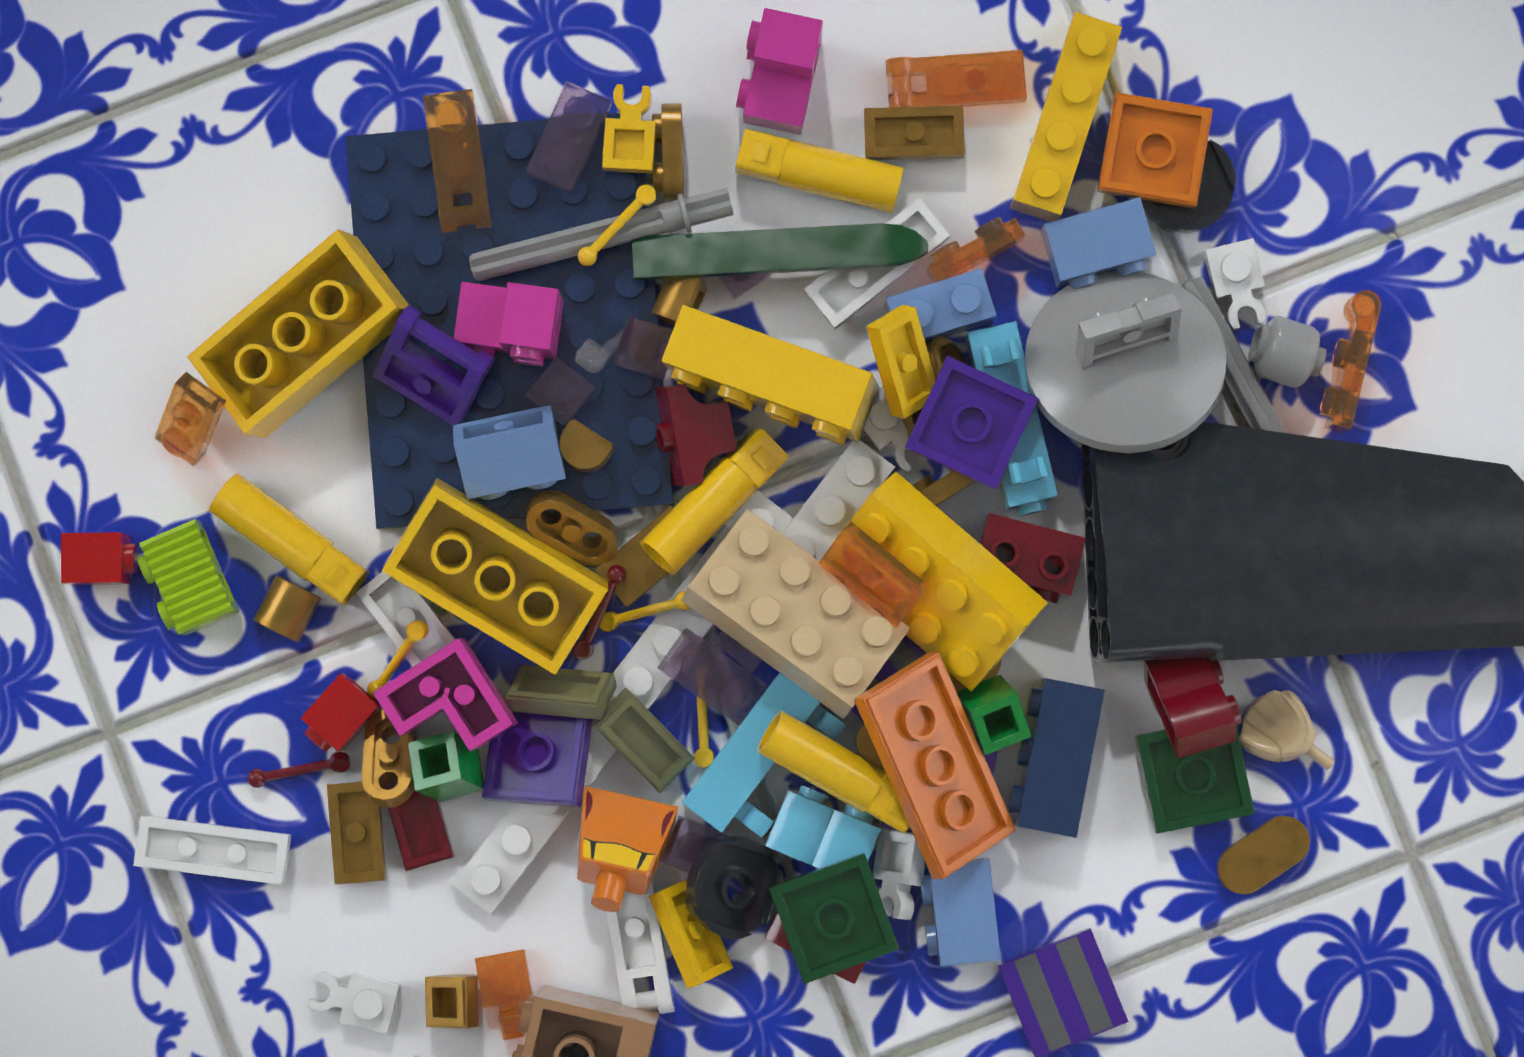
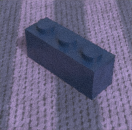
M1048 678L1042 679L1040 688L1031 687L1026 716L1034 717L1030 738L1020 742L1017 765L1025 766L1021 786L1013 784L1008 804L1009 814L1016 815L1015 826L1077 838L1104 698V689Z

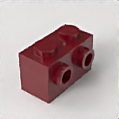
M988 513L979 543L1048 603L1057 604L1059 596L1066 598L1072 596L1086 538Z

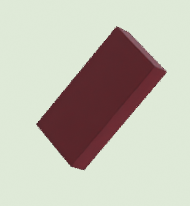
M387 781L384 784L383 789H393L397 785L398 781ZM414 787V791L407 801L399 806L388 808L405 871L455 857L439 801L416 792Z

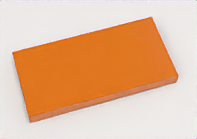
M928 652L854 699L933 879L943 880L1016 831L939 652Z

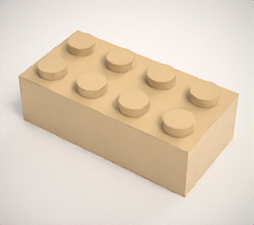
M747 508L687 587L681 600L843 719L854 707V699L864 693L910 629L905 623Z

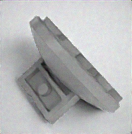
M1117 271L1097 274V283L1077 289L1068 285L1056 293L1040 310L1030 328L1025 350V373L1031 395L1039 398L1036 405L1057 429L1070 438L1096 449L1120 453H1137L1162 448L1175 443L1190 434L1204 422L1212 412L1222 392L1227 361L1226 348L1220 328L1212 314L1198 298L1183 287L1165 278L1142 272L1120 277Z

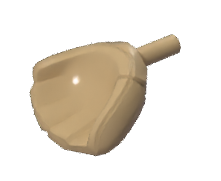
M1277 690L1270 691L1254 700L1252 706L1248 707L1243 717L1239 736L1241 747L1248 753L1272 762L1291 761L1305 753L1326 770L1330 769L1334 764V759L1313 744L1316 738L1313 723L1304 704L1294 692L1290 690L1282 692Z

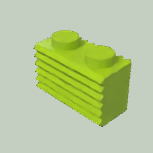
M193 519L139 543L144 555L137 557V561L147 583L152 584L156 582L163 600L157 602V608L168 630L175 628L178 635L186 636L240 612L201 521Z

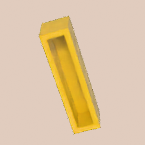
M1078 12L1074 13L1010 209L1050 222L1059 220L1122 26Z

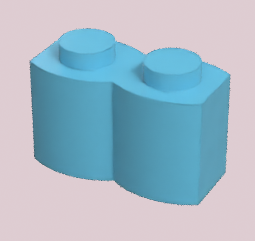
M801 785L797 794L787 790L765 846L816 868H822L863 852L868 861L881 829L871 825L874 817L865 811L860 812L846 805L844 813L825 806L829 796Z

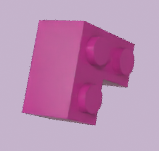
M764 8L761 22L752 20L746 50H748L746 59L754 61L751 80L741 79L736 107L744 109V123L798 135L802 134L822 42L823 20Z
M461 282L454 339L477 353L483 350L493 357L495 352L510 354L511 358H514V363L543 367L544 359L556 360L564 300L559 290L554 288L507 282V288Z
M457 638L373 692L399 736L409 734L445 711L469 751H473L518 724L515 716L465 638Z

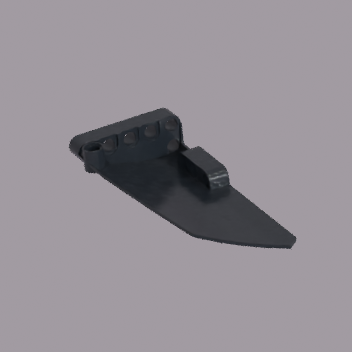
M1211 422L1201 423L1190 434L1175 443L1165 446L1161 450L1154 449L1137 453H1120L1096 449L1081 443L1089 640L1091 654L1095 661L1108 663L1191 658L1246 660L1524 646V481L1509 465Z

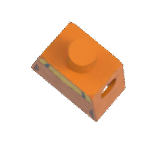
M585 786L580 818L577 879L581 882L595 885L591 904L602 911L616 912L621 908L624 892L637 895L647 893L673 836L678 811L677 806Z

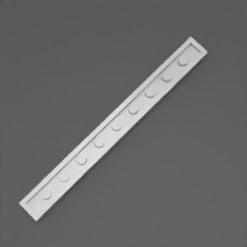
M756 491L734 514L670 599H674L679 592L686 591L687 587L746 508L781 534L794 518L759 491ZM675 608L659 613L613 672L617 687L610 702L626 687L649 709L714 624L692 608L686 611ZM593 725L584 789L585 786L590 787L617 751ZM513 803L451 885L491 915L573 807Z

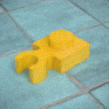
M617 84L613 92V99L617 110L620 112V119H605L603 171L653 174L656 122L642 120L643 115L648 112L652 104L649 86H642L641 100L637 104L630 105L623 100V84Z

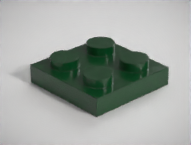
M1237 726L1235 742L1182 758H1178L1173 751L1165 729L1134 735L1154 832L1156 834L1255 814Z
M864 852L769 887L804 984L899 950Z

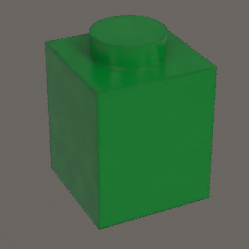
M1001 675L980 682L972 692L968 688L956 692L979 746L985 755L1031 737L1018 694Z
M453 730L408 743L416 792L441 802L483 790L484 780L479 748L469 751L458 732Z

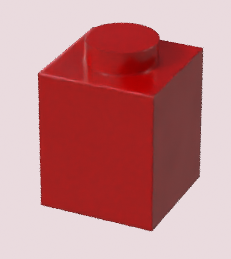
M122 532L61 533V583L68 585L130 584V573H137L138 570L137 544H130V535Z
M340 673L301 717L309 726L304 733L325 752L331 747L337 752L344 751L366 727L368 720L375 713L379 712L382 707L377 700L371 698L367 691L348 674Z

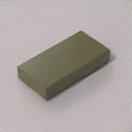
M521 665L505 696V702L512 712L601 720L616 690L617 684L614 673L559 668L556 675L540 666Z
M626 687L608 704L601 720L593 719L590 722L659 793L695 759Z

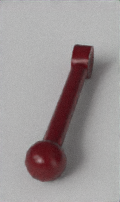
M612 565L608 569V591L595 610L584 638L576 642L573 647L575 657L580 660H586L593 655L595 650L592 643L617 585L626 579V570L621 565Z
M336 752L327 760L266 772L261 769H253L248 773L247 781L250 786L260 788L264 786L266 781L328 769L338 773L345 772L350 768V757L345 752Z

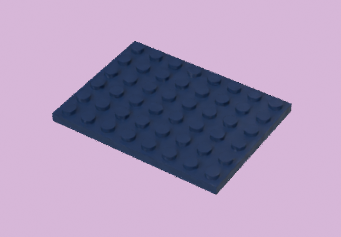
M620 113L345 136L353 235L359 238L407 303L422 312V319L454 338L461 282L507 288V282L554 288L559 290L564 300L556 360L544 359L543 367L514 363V358H511L510 354L495 352L494 363L485 376L462 423L551 405L559 441L569 421L575 419L611 442L615 452L604 467L587 473L574 469L564 459L566 479L557 480L555 484L544 489L524 487L510 490L505 495L496 499L472 498L505 519L526 517V508L530 499L537 493L546 490L561 491L594 511L674 505L668 453H661L655 432L656 424L661 423L655 387L664 386L658 317L651 314L656 302L655 280L634 281L632 242L601 249L597 253L596 262L591 266H583L578 261L577 256L482 281H478L473 277L469 263V256L473 253L621 215L637 198V189L642 185H647L646 173L603 171L605 119H620ZM643 205L639 210L649 208V205ZM390 335L363 357L376 529L378 530L406 528L437 478L466 495L454 448L453 426L373 377ZM413 336L410 337L409 340L466 375L468 370ZM548 509L544 512L554 514L557 513L558 510Z

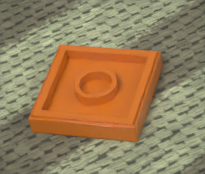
M1115 92L1112 100L1097 192L1130 198L1140 197L1141 200L1195 209L1198 201L1213 109Z

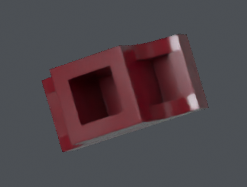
M670 384L655 387L661 423L656 424L655 427L656 439L661 453H668L672 485L689 486L703 483L704 469L713 457L722 453L737 451L729 402L713 401L700 403L690 395L686 384Z

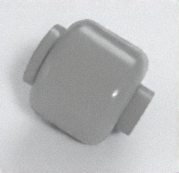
M1282 316L1271 319L1268 324H1259L1253 335L1248 353V360L1254 362V369L1258 376L1291 388L1303 385L1310 375L1317 377L1326 359V349L1320 347V334L1316 328Z

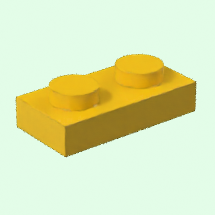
M901 305L867 325L866 329L891 416L905 419L924 407L936 379L916 307Z
M687 879L648 897L687 989L732 969L733 966L720 935L703 927L696 917L691 915L686 909Z

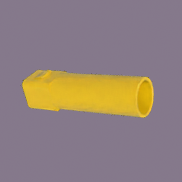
M746 128L735 166L736 174L892 214L904 171L903 167Z
M752 428L736 444L737 451L728 452L703 478V483L697 484L640 542L648 556L664 571L675 575L789 459L788 455L762 428Z
M235 473L223 485L210 505L209 511L300 578L314 584L341 605L345 606L351 600L370 573L366 568L335 547L334 542L239 473Z
M782 710L773 718L757 749L759 754L860 812L865 811L897 831L906 833L910 826L884 769Z

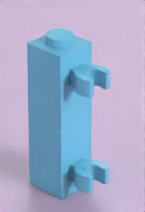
M1016 321L967 332L965 341L973 368L1031 394L1027 384L1025 356ZM1036 405L1000 481L1006 510L1018 508L1019 516L1048 510L1047 501L1058 496Z
M779 673L682 803L721 833L735 817L763 838L774 823V820L748 802L747 799L775 763L757 752L759 743L773 718L782 710L803 723L808 721L834 741L847 725L821 707L817 699Z

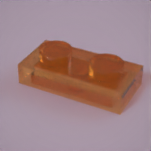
M1001 217L995 218L976 229L974 232L978 238L960 247L958 242L954 241L931 254L934 262L929 264L926 270L931 282L935 283L964 274L1022 242L1025 234L1017 219L1013 218L1003 223Z
M185 372L174 383L154 438L162 443L169 453L181 457L194 467L206 454L226 400L188 372Z
M852 521L843 528L818 563L877 613L886 618L895 628L905 620L930 587Z

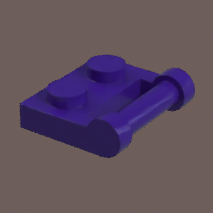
M408 305L399 316L373 377L450 425L461 424L466 418L485 376L492 367L495 357L483 350L479 353L475 352L422 319V312ZM413 336L468 370L466 375L409 340L410 337Z

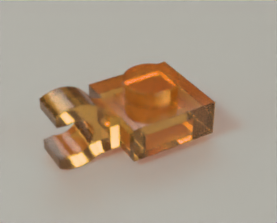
M521 949L475 958L483 1008L498 1005L503 1040L526 1036L525 1032L518 1031L522 1013L520 1001L528 1000L529 995L534 996L526 950Z

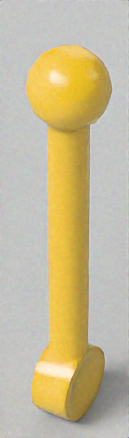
M646 184L640 186L636 191L637 198L590 247L586 246L579 250L577 258L580 264L583 266L593 265L597 260V253L643 205L648 206L654 203L656 192L652 186Z
M681 591L674 599L620 614L612 611L605 612L599 627L605 632L616 630L624 622L675 608L686 611L691 607L681 601L685 591Z
M418 619L407 626L406 632L408 636L378 680H373L368 684L367 693L371 698L376 699L373 692L387 684L415 642L424 639L428 635L429 628L424 621Z
M703 663L695 664L691 669V677L696 681L699 749L694 754V760L698 766L708 767L715 759V755L712 749L709 748L706 680L710 676V670Z

